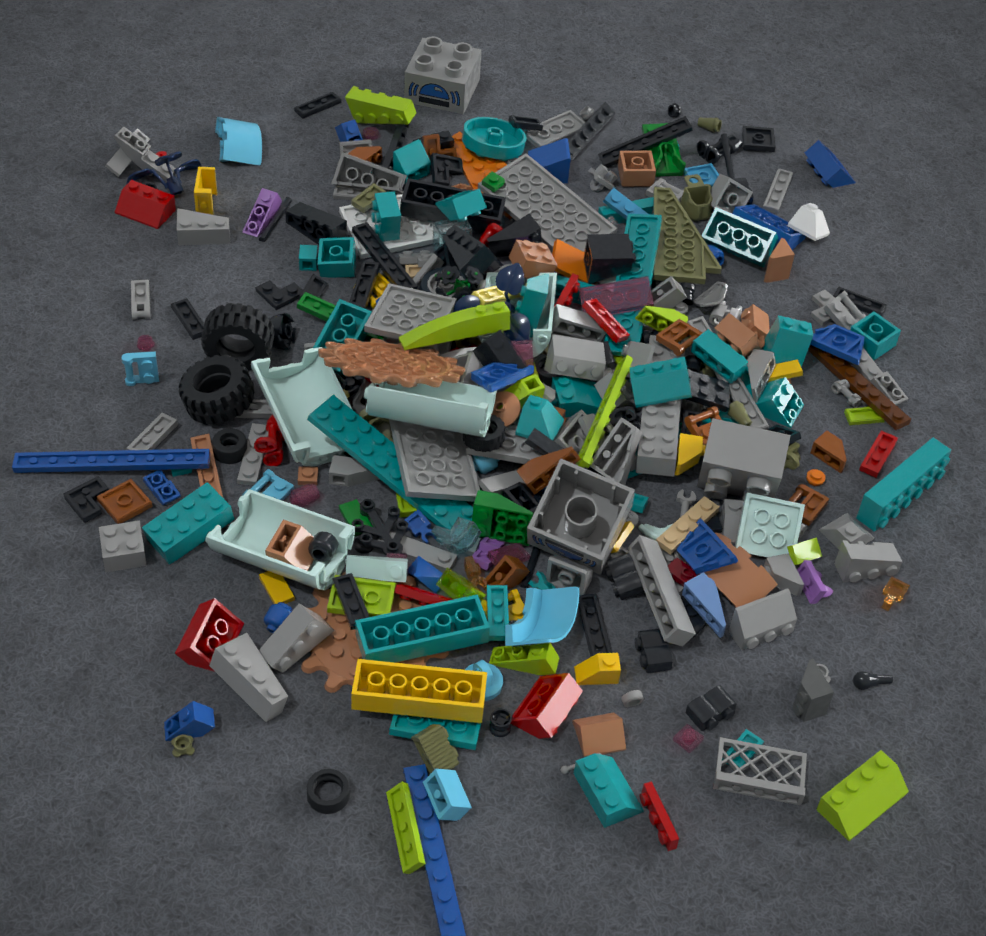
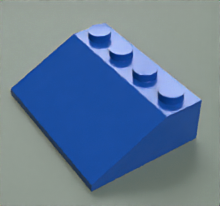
M755 204L737 206L732 213L775 231L779 238L773 249L776 248L781 238H784L793 250L807 237L788 227V221Z

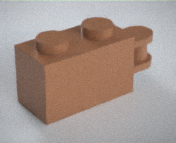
M752 304L742 312L741 322L756 334L761 349L765 344V337L770 330L769 316Z

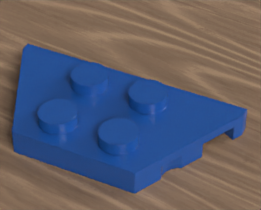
M833 324L825 328L815 329L810 345L859 365L865 337Z
M493 362L471 372V380L492 393L533 374L534 366L528 365L526 368L517 369V364Z
M701 518L696 522L698 527L695 531H690L686 535L685 540L676 549L696 574L738 562L733 552Z

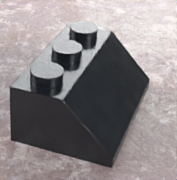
M503 329L493 334L473 350V353L483 367L493 362L517 364V369L528 367Z

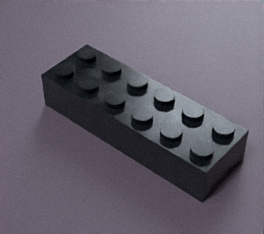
M407 178L401 198L400 213L403 217L485 232L487 226L491 223L501 226L506 197L481 193L486 205L485 209L480 210L481 214L476 216L468 215L467 220L461 222L457 220L450 221L436 206V202L468 190Z

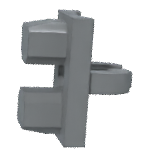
M602 164L596 170L592 167L588 170L589 173L594 175L590 182L591 190L599 192L604 186L610 190L616 188L613 182L618 177L613 171H608Z

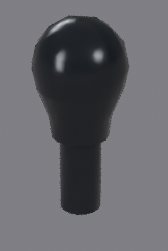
M864 671L857 672L853 677V684L861 690L877 686L878 684L893 682L892 675L877 676V674Z

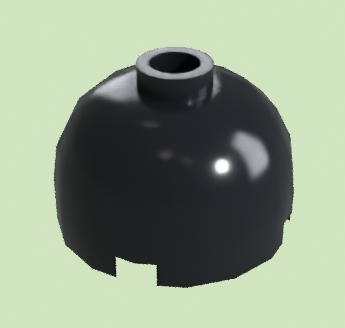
M288 313L272 316L269 319L274 326L272 347L279 350L291 349V342L294 344L296 340V328H292L291 322H294L293 318Z

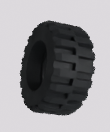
M227 303L226 306L220 305L216 307L206 317L201 346L207 357L229 355L231 358L235 357L242 361L249 371L252 370L251 361L269 358L271 355L274 326L269 321L267 315L262 314V311L258 308L254 309L253 306L242 305V303ZM228 335H240L247 338V340L234 339Z
M214 355V357H206L202 361L195 362V365L190 366L187 369V373L182 375L178 386L179 395L191 418L199 423H207L208 425H215V423L219 425L224 424L225 421H232L236 416H241L243 411L249 408L255 393L253 382L245 364L235 357L231 358L229 355ZM219 387H223L222 389H220V390H218V391H215V392L210 393V392H211L212 390H214V389H217V388H219Z

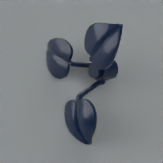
M174 152L155 160L156 166L166 163L170 177L166 179L167 183L154 169L149 170L146 168L132 173L128 177L126 184L131 180L135 181L153 173L165 186V189H169L172 195H177L184 192L181 185L180 172L198 169V167L202 166L197 159L187 161L174 170V173L177 174L176 178V176H173L169 162L180 158L182 153Z
M515 263L501 269L496 276L495 282L499 290L505 291L506 301L504 302L510 310V330H505V334L512 343L529 344L530 321L524 314L515 313V307L510 303L511 300L508 297V293L518 295L522 285H524L523 269L519 263ZM474 295L463 296L455 303L453 312L480 305V299Z

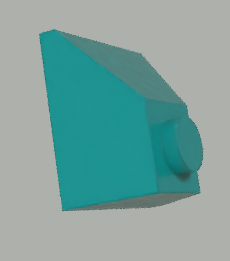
M530 395L523 406L515 435L528 438L533 429L536 428L554 441L564 423V418L547 399Z

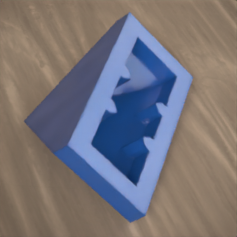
M420 556L407 569L410 575L436 594L449 580L447 576Z

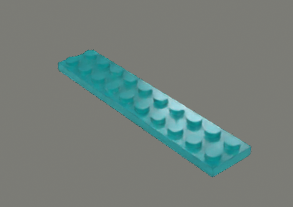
M628 214L624 234H629L630 241L633 242L632 252L636 254V262L632 265L631 271L616 276L610 314L630 336L625 341L615 343L606 333L604 342L608 341L614 356H624L621 355L622 349L630 341L641 343L644 324L636 320L635 317L648 305L662 215Z
M334 394L308 415L307 420L413 507L417 510L419 509L424 516L452 539L456 540L472 524L473 507L466 501L406 497L394 443Z

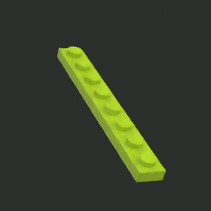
M626 355L615 368L580 450L579 457L581 460L575 465L589 468L594 460L592 456L598 450V442L605 434L603 430L610 422L611 418H609V415L616 407L614 403L620 397V389L627 381L625 377L630 372V365L633 360L629 355Z

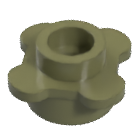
M179 735L173 738L171 744L174 746L173 756L192 755L195 752L192 747L193 737Z

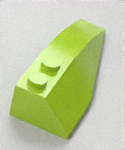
M503 301L453 312L399 337V342L404 350L495 333L501 329L503 331L510 330V310Z

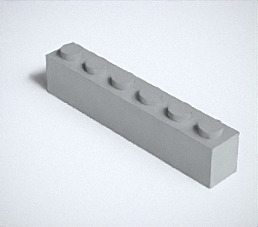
M639 535L627 547L664 641L683 647L696 633L658 542Z

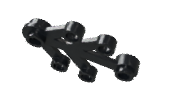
M364 499L360 503V514L369 517L375 527L364 525L361 519L352 521V526H355V532L363 533L360 536V544L365 547L370 546L381 549L386 557L398 558L403 552V545L400 542L404 533L408 531V522L405 520L397 522V532L392 539L389 533L396 519L400 517V509L396 506H391L388 509V518L383 525L375 512V503L371 499ZM372 535L382 538L384 542L372 539Z

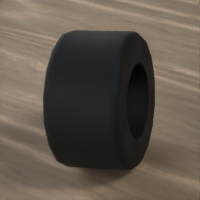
M225 428L213 436L212 447L216 460L224 464H236L242 461L247 450L246 436L242 431L234 428Z

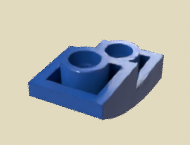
M161 470L143 477V482L162 505L181 497L172 481H168Z

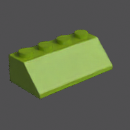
M880 750L823 795L816 810L850 841L909 791L898 765Z

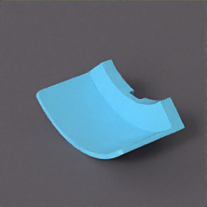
M217 117L215 133L222 138L220 140L219 161L261 165L262 137L258 124Z
M579 587L546 590L526 588V600L522 611L524 616L513 624L505 625V646L554 643L565 638L570 632L577 615Z

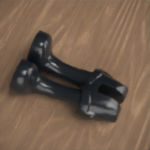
M734 135L728 136L730 154H733L742 147L743 143L736 139ZM720 138L719 142L712 146H709L705 140L699 141L697 143L699 156L703 159L706 158L708 163H717L724 156L722 139Z
M624 406L614 411L612 419L616 424L622 417L640 430L641 418L640 416L637 417V409L635 407Z

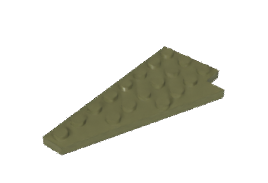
M654 187L653 215H662V223L653 270V280L665 281L671 276L677 282L705 284L706 273L721 274L722 267L671 188Z

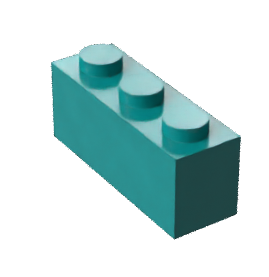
M709 329L693 340L691 352L730 384L746 372L749 361Z

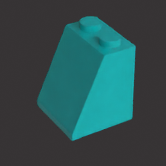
M778 315L765 337V344L761 350L774 352L776 364L798 359L802 367L813 338L812 324Z

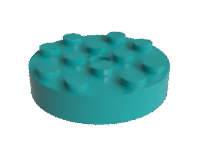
M476 117L465 122L462 142L465 148L475 152L479 157L507 161L522 155L526 143V134L520 128H513L508 121L492 117Z

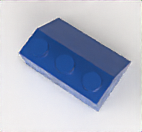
M820 140L804 152L808 157L806 161L812 167L815 166L813 170L818 176H822L821 181L826 186L830 185L832 188L856 183L834 153Z

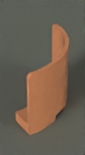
M715 533L737 557L738 562L704 573L713 579L717 589L725 595L735 608L764 598L778 585L762 565L757 567L750 560L751 555L741 546L738 548L734 547L731 544V539L722 534Z

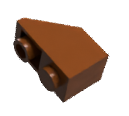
M380 146L356 147L348 153L374 164L380 163L383 158L382 147Z

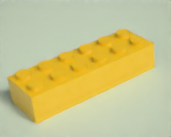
M358 659L351 693V710L482 723L487 672Z

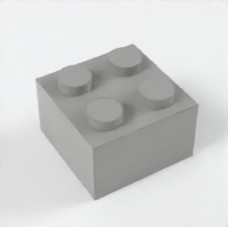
M140 520L99 527L105 572L147 566Z

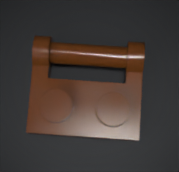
M678 319L658 333L656 341L673 350L676 356H680L702 332ZM688 335L692 336L682 344L678 343Z
M715 406L708 408L707 411L700 414L689 415L684 419L685 425L692 435L703 437L702 445H707L712 422L700 427L696 423L710 418L711 421L712 418L722 420L719 416V410Z
M799 484L795 489L796 492L788 501L796 503L801 496H807L801 503L805 505L802 523L810 526L828 504L829 498L804 484Z

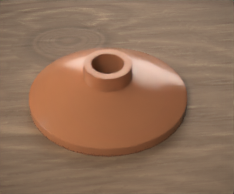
M497 392L491 415L501 418L505 423V427L510 426L520 415V401L511 392Z

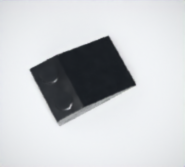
M530 213L487 239V247L495 257L509 256L516 240L542 243L541 227Z

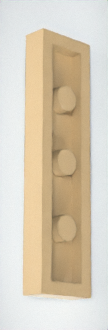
M704 496L656 539L660 548L671 555L676 551L680 543L685 540L686 535L690 531H695L698 527L696 522L700 518L705 523L708 522L719 512L720 506Z

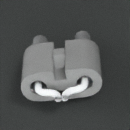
M722 301L714 306L709 322L717 326L728 313L741 322L742 306L732 307L730 311L727 309L726 302Z

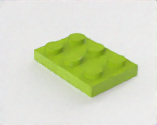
M354 577L369 617L391 613L396 588L395 582ZM332 584L327 613L345 615Z

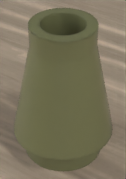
M700 117L698 119V126L713 133L719 132L722 121L718 118Z
M734 401L729 405L728 415L741 425L750 426L752 424L743 403Z

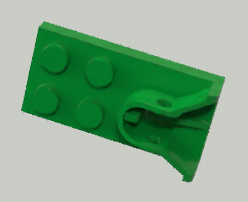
M668 123L642 124V133L645 134ZM677 138L647 150L652 151L656 169L655 177L683 176L686 163L681 160Z

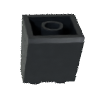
M587 234L583 261L588 284H593L632 270V265L636 262V254L632 252L633 242L630 241L629 234Z

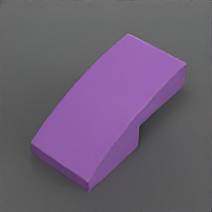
M484 537L480 542L479 549L471 556L469 563L488 570L505 545V541Z

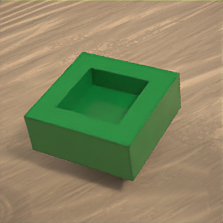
M493 171L482 180V185L494 193L505 184V179Z

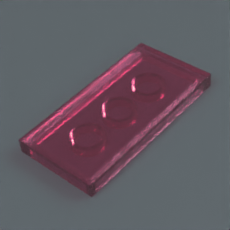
M648 276L579 288L582 305L585 301L597 299L611 315L641 310L645 306L654 307Z

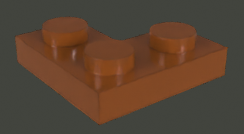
M439 134L422 136L423 147L429 159L432 153L457 157L456 148L440 149Z

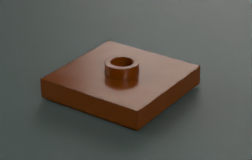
M132 479L97 496V501L117 524L124 523L153 507L150 499Z

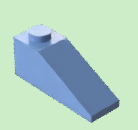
M703 572L684 583L682 595L721 638L724 635L726 622L717 586L713 579Z

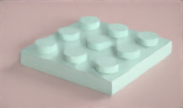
M746 493L735 547L741 546L749 554L766 558L789 553L787 546L798 543L805 505Z

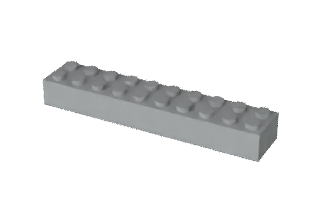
M650 335L649 344L655 345L651 363L684 357L685 352L680 356H676L673 350L656 341V336ZM684 338L683 340H681V341L678 342V343H679V344H682L683 342L686 341V338ZM681 399L642 407L640 427L642 434L638 446L636 473L674 477Z

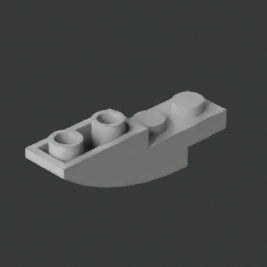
M123 126L114 136L122 150L142 170L146 168L149 170L154 169L164 181H167L166 179L170 177L166 163L156 166L155 160L159 156L150 151L151 145ZM170 165L172 173L174 174V170L176 168Z
M136 129L135 132H133L135 135H137L145 142H148L150 140V138H148L139 129ZM120 147L105 167L119 177L132 160Z
M863 349L860 364H853L856 370L895 405L907 401L908 397L888 371L883 373L866 350Z

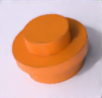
M817 469L808 471L806 475L807 481L813 486L822 485L826 479L825 474Z

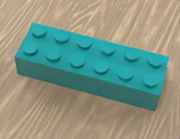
M934 437L931 438L864 494L856 519L874 532L879 527L884 528L891 517L893 519L897 517L900 509H906L913 498L918 499L925 488L928 490L933 485L934 480H940L944 476V468L950 461L951 449Z
M478 594L355 620V635L362 659L396 663L489 642L490 627Z

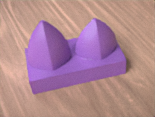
M804 560L797 571L804 583L803 591L809 603L815 604L821 598L830 596L833 590L822 583V574L814 568L811 560Z

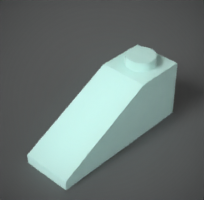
M347 555L346 574L352 573L354 577L381 581L406 582L408 559Z

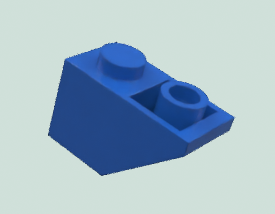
M355 119L335 127L340 142L363 140Z
M192 701L164 722L165 740L171 741L179 735L192 736L193 738L204 736L215 728L214 710Z

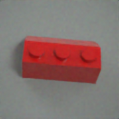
M131 180L121 191L115 214L159 229L176 211L175 196Z
M215 598L201 603L175 654L188 665L214 671L209 665L215 648L237 638L244 622Z
M569 673L540 676L512 715L511 724L538 739L552 738L557 733V729L562 721L567 718L571 708L578 702V698L583 691Z

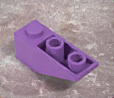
M264 188L261 189L242 233L258 237L282 203L278 193Z

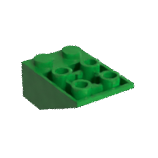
M478 490L473 506L470 535L483 538L489 537V539L529 546L527 543V527L533 517V512L498 493Z

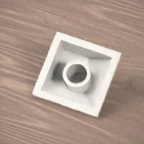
M812 203L801 206L787 225L814 241L827 237L830 234L823 211Z

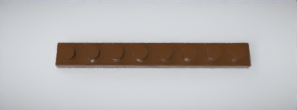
M809 346L808 350L837 378L840 380L846 379L850 384V389L859 395L892 428L898 430L910 424L911 418L850 363L815 346Z

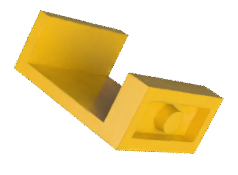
M198 167L194 188L196 212L214 215L212 194L217 195L215 167Z

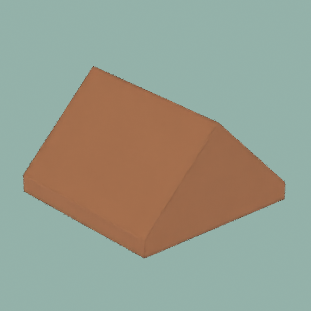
M781 238L769 257L764 278L766 283L789 279L795 254L784 238Z
M608 713L572 720L584 757L594 753L608 754L626 750L623 720L617 714Z

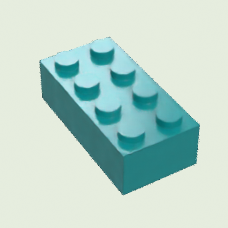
M717 207L701 235L707 244L763 268L779 238L775 231Z
M339 299L313 348H326V342L345 344V338L364 342L368 332H364V326L372 311ZM332 367L334 373H338L344 379L346 375L343 374V371L338 367Z
M207 482L144 525L142 530L146 540L168 564H171L204 542L207 534L217 525L221 526L222 529L235 520L231 506Z

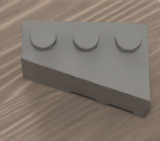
M177 208L178 245L230 244L229 218Z
M556 304L554 307L551 334L598 342L606 334L587 313Z
M621 417L594 455V460L590 467L604 477L626 485L642 432Z
M842 540L834 564L843 582H857L865 578L875 579L883 575L893 576L899 572L902 560L893 543L873 542L872 545H865L863 541L849 544L848 540Z
M298 604L259 649V652L272 668L284 673L335 630L320 615Z

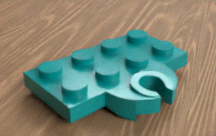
M399 714L393 715L389 735L412 739V736L430 725L439 724L447 730L449 735L448 741L451 746L476 750L482 723Z

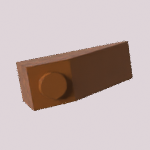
M571 446L533 458L520 467L517 473L535 495L548 485L560 459L576 464L581 458Z

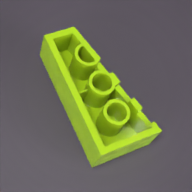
M353 86L345 96L356 123L409 124L417 113L411 99L394 95L389 97L381 92L376 94L372 93L369 89L359 90L358 87Z

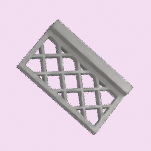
M720 737L713 789L801 805L806 789L804 786L807 753ZM723 746H731L736 752L728 756L723 750ZM752 750L758 756L750 760L744 752ZM769 754L776 755L779 761L772 764L766 756ZM739 755L746 762L740 768L732 761ZM791 758L800 759L801 765L794 769L788 760ZM760 760L768 767L762 772L754 765ZM728 763L734 771L732 773L721 772V766ZM781 764H784L790 771L784 776L776 769ZM750 767L756 776L752 778L746 777L742 771ZM772 771L778 780L775 782L768 781L764 775ZM794 775L799 781V786L790 785L786 779Z

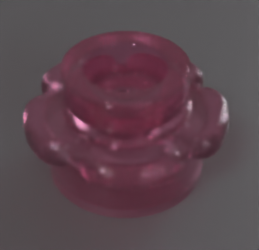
M142 335L138 338L137 348L139 350L149 351L155 346V342L149 335Z

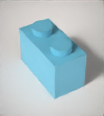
M435 769L423 781L439 820H460L472 808L455 770Z

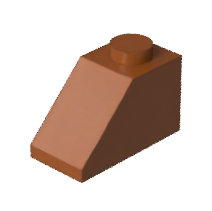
M826 430L813 442L811 454L839 473H842L846 463L843 442Z
M504 555L480 585L485 591L487 585H507L508 590L519 585L530 571L519 558Z

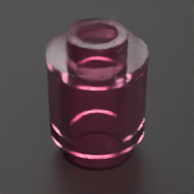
M308 483L291 490L289 500L293 505L304 507L315 502L320 497L319 490L315 484L310 485Z

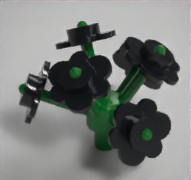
M446 266L442 272L438 271L435 274L434 281L437 282L435 292L447 297L456 293L454 298L458 301L463 296L473 293L469 289L470 284L475 283L479 285L481 280H483V275L479 272L478 268L468 266L466 268L467 272H465V276L468 279L466 281L459 280L460 272L456 266ZM443 280V283L446 285L449 283L454 285V289L445 293V290L443 288L440 289L438 286L440 281Z

